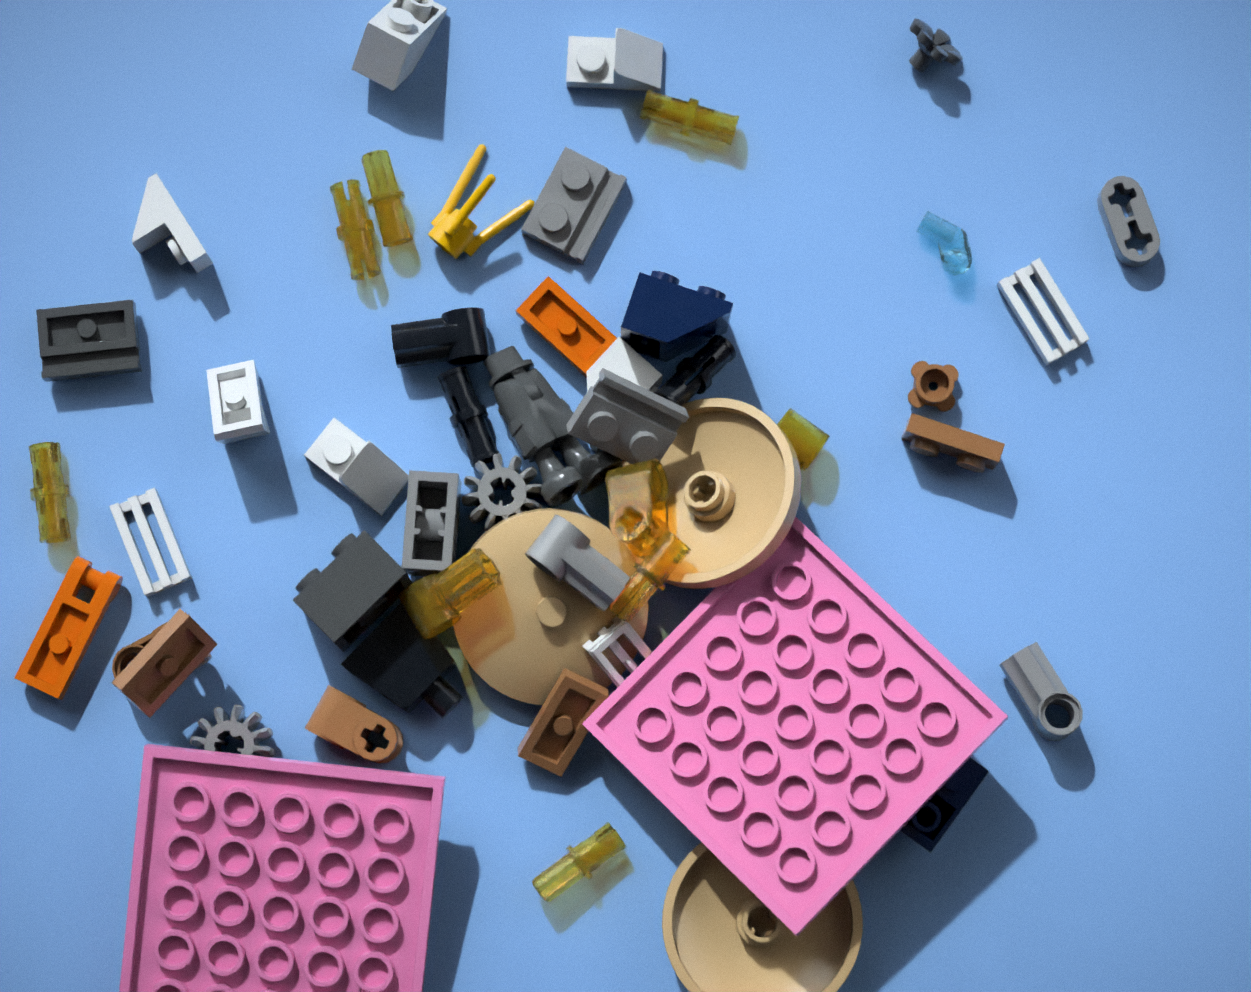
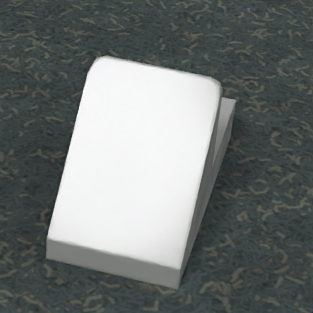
M616 28L615 38L569 36L566 87L661 92L663 43L623 28Z
M156 173L147 180L132 237V244L138 253H142L170 235H173L165 242L180 266L189 261L196 273H199L212 265L213 262Z
M254 360L206 370L213 432L216 442L226 444L270 434L262 406L258 372Z
M336 418L330 421L304 454L306 459L381 516L408 483L409 475L372 442L364 441Z

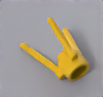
M483 144L477 147L472 158H470L443 209L431 222L434 227L427 234L454 259H457L463 251L471 257L483 243L521 218L535 204L533 200H527L474 237L472 233L478 227L468 216L496 180L495 176L489 174L460 210L455 209L486 152V146Z

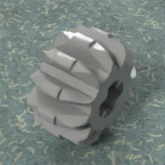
M494 454L493 462L495 469L490 471L484 462L478 461L475 463V467L482 476L481 480L473 476H466L463 481L466 487L477 491L461 497L464 506H478L470 513L469 520L472 524H475L488 516L484 527L485 532L498 522L524 511L542 509L541 504L529 499L541 496L542 484H529L536 477L537 470L532 466L519 474L522 460L517 455L511 459L509 467L505 468L501 454ZM499 485H503L504 490L507 489L508 485L514 488L511 491L513 501L506 506H503L502 500L499 501L498 505L493 503L495 499L493 489Z
M237 704L232 709L230 720H228L227 714L222 707L214 708L216 725H213L204 718H201L197 723L201 729L208 732L206 738L198 736L190 738V744L193 746L202 747L209 751L222 752V745H228L224 741L225 738L232 735V737L244 742L243 749L237 748L241 754L273 757L275 755V749L268 746H260V742L273 736L272 729L262 728L254 732L260 724L262 716L257 712H253L244 721V707Z

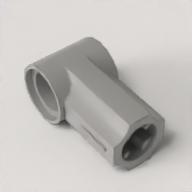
M555 515L525 553L526 557L550 577L557 581L563 580L598 609L605 611L625 588L630 577L609 561L608 558L590 546V539L582 531L563 517Z
M1037 642L1023 648L1000 663L999 666L1031 715L1035 731L1042 738L1049 741H1060L1067 738L1079 727L1083 713L1080 702L1073 695L1069 694ZM1054 704L1064 707L1069 715L1068 726L1065 728L1051 726L1045 717L1047 706Z

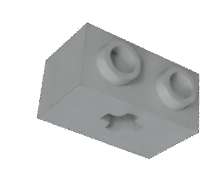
M409 470L402 568L409 576L454 578L462 484L458 473Z

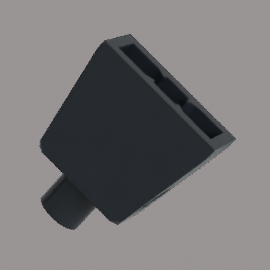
M408 597L341 663L352 675L407 713H410L424 700L441 718H444L463 699L444 679L457 665L455 660Z

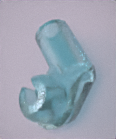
M927 211L917 232L938 243L942 267L948 274L960 275L967 272L972 263V253L966 232L962 228Z

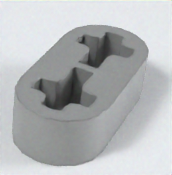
M1126 176L1114 177L1108 180L1099 192L1097 199L1098 210L1118 260L1126 266L1141 267L1149 263L1157 253L1160 246L1159 233L1139 183ZM1115 189H1118L1121 195L1129 194L1132 198L1126 205L1127 218H1125L1119 204L1111 205L1109 202L1115 193ZM1132 225L1137 239L1146 238L1148 242L1142 250V255H1139L1135 248L1127 249L1125 246L1131 238L1128 226Z

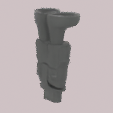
M510 346L491 354L483 361L484 366L492 376L489 386L494 392L499 406L498 411L508 425L511 438H513L523 459H527L529 462L535 461L543 480L541 495L548 506L562 505L571 500L578 492L581 495L590 492L620 469L622 466L620 458L606 451L590 454L576 437L568 434L566 424L573 415L570 406L562 398H559L544 376L536 368H533L534 364L531 359L523 360L516 348ZM553 450H559L567 467L560 463Z

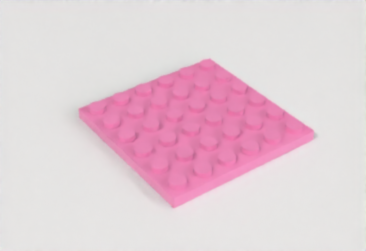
M795 517L781 545L762 565L736 581L716 587L582 725L798 936L1008 719V716Z
M154 744L145 745L119 992H423L446 777Z

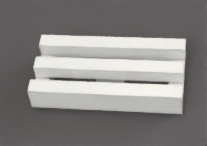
M1040 258L1031 262L1027 267H1022L1015 271L1013 275L998 281L997 287L1046 366L1089 341L1090 338ZM1032 275L1037 279L1073 339L1070 341L1031 281L1030 277ZM1020 283L1059 346L1058 348L1051 349L1013 286Z
M155 488L145 491L146 493L140 496L135 495L127 498L128 501L119 504L117 502L109 506L146 597L192 579L158 491ZM151 504L178 572L174 575L169 576L142 507ZM128 512H133L159 577L157 582L152 583L127 521L125 514Z
M620 614L612 619L614 624L610 628L603 627L597 632L599 637L594 642L588 640L582 646L616 688L622 684L624 679L603 655L602 652L607 647L611 649L630 674L638 666L616 640L618 637L624 634L644 660L652 653L632 626Z

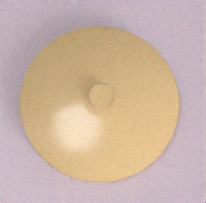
M704 398L685 403L682 407L686 408L689 418L686 423L682 422L676 431V438L653 473L622 460V466L618 469L612 495V513L616 532L630 549L636 559V563L657 579L670 585L689 589H706L729 584L746 576L762 565L781 545L793 524L798 510L801 495V472L792 443L781 428L764 412L750 404L730 398Z
M554 508L535 509L513 515L486 531L470 548L459 567L454 582L451 603L455 635L459 647L472 669L488 685L512 699L535 705L544 704L564 668L605 688L611 685V680L582 646L588 640L594 642L599 637L597 632L603 627L610 628L614 624L612 619L618 614L627 620L643 640L649 610L648 593L642 571L630 549L620 537L607 526L587 515ZM555 515L563 517L582 531L590 539V546L608 558L609 561L630 577L625 588L605 611L598 609L563 580L557 581L550 577L526 557L525 553ZM622 634L616 640L633 660L638 651ZM609 647L602 652L620 675L626 670L625 666Z
M702 842L686 856L674 873L667 889L662 911V932L665 949L676 975L689 992H837L847 979L857 959L863 931L862 908L853 879L796 936Z

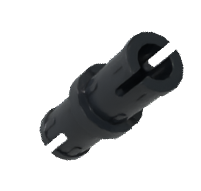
M714 335L692 358H684L676 366V373L654 393L683 406L695 394L704 393L711 386L712 378L736 357L733 345L725 337ZM702 367L703 369L685 385V382Z
M467 367L453 368L440 374L437 378L452 413V416L449 418L454 429L458 428L471 466L474 467L478 461H482L485 464L492 462L493 455L498 454L499 451L488 428L489 426L486 421L488 416L485 405H480L471 384Z

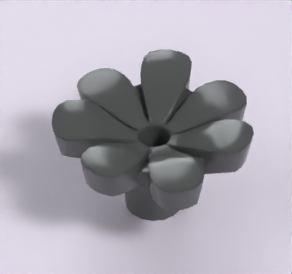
M917 18L913 20L909 29L917 36L916 39L920 47L909 60L915 69L924 72L933 60L940 63L947 61L952 65H957L963 60L960 52L955 47L946 44L950 37L943 30L938 28L933 33L932 28L925 22Z

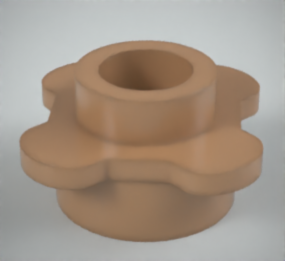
M926 361L915 363L911 369L914 383L913 389L908 393L909 403L915 408L928 405L937 407L941 412L951 410L955 405L952 391L954 383L959 377L957 369L949 364L945 366L938 364L929 365ZM935 382L938 386L937 390H930L929 383Z

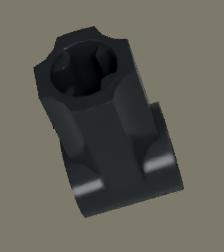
M460 308L443 313L441 318L391 325L397 368L444 361L452 365L473 364L482 362L490 356L485 313L482 308Z

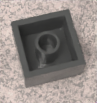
M365 530L358 537L353 533L346 536L331 552L335 559L322 572L317 568L310 571L295 587L299 594L293 601L343 652L413 585L406 571Z

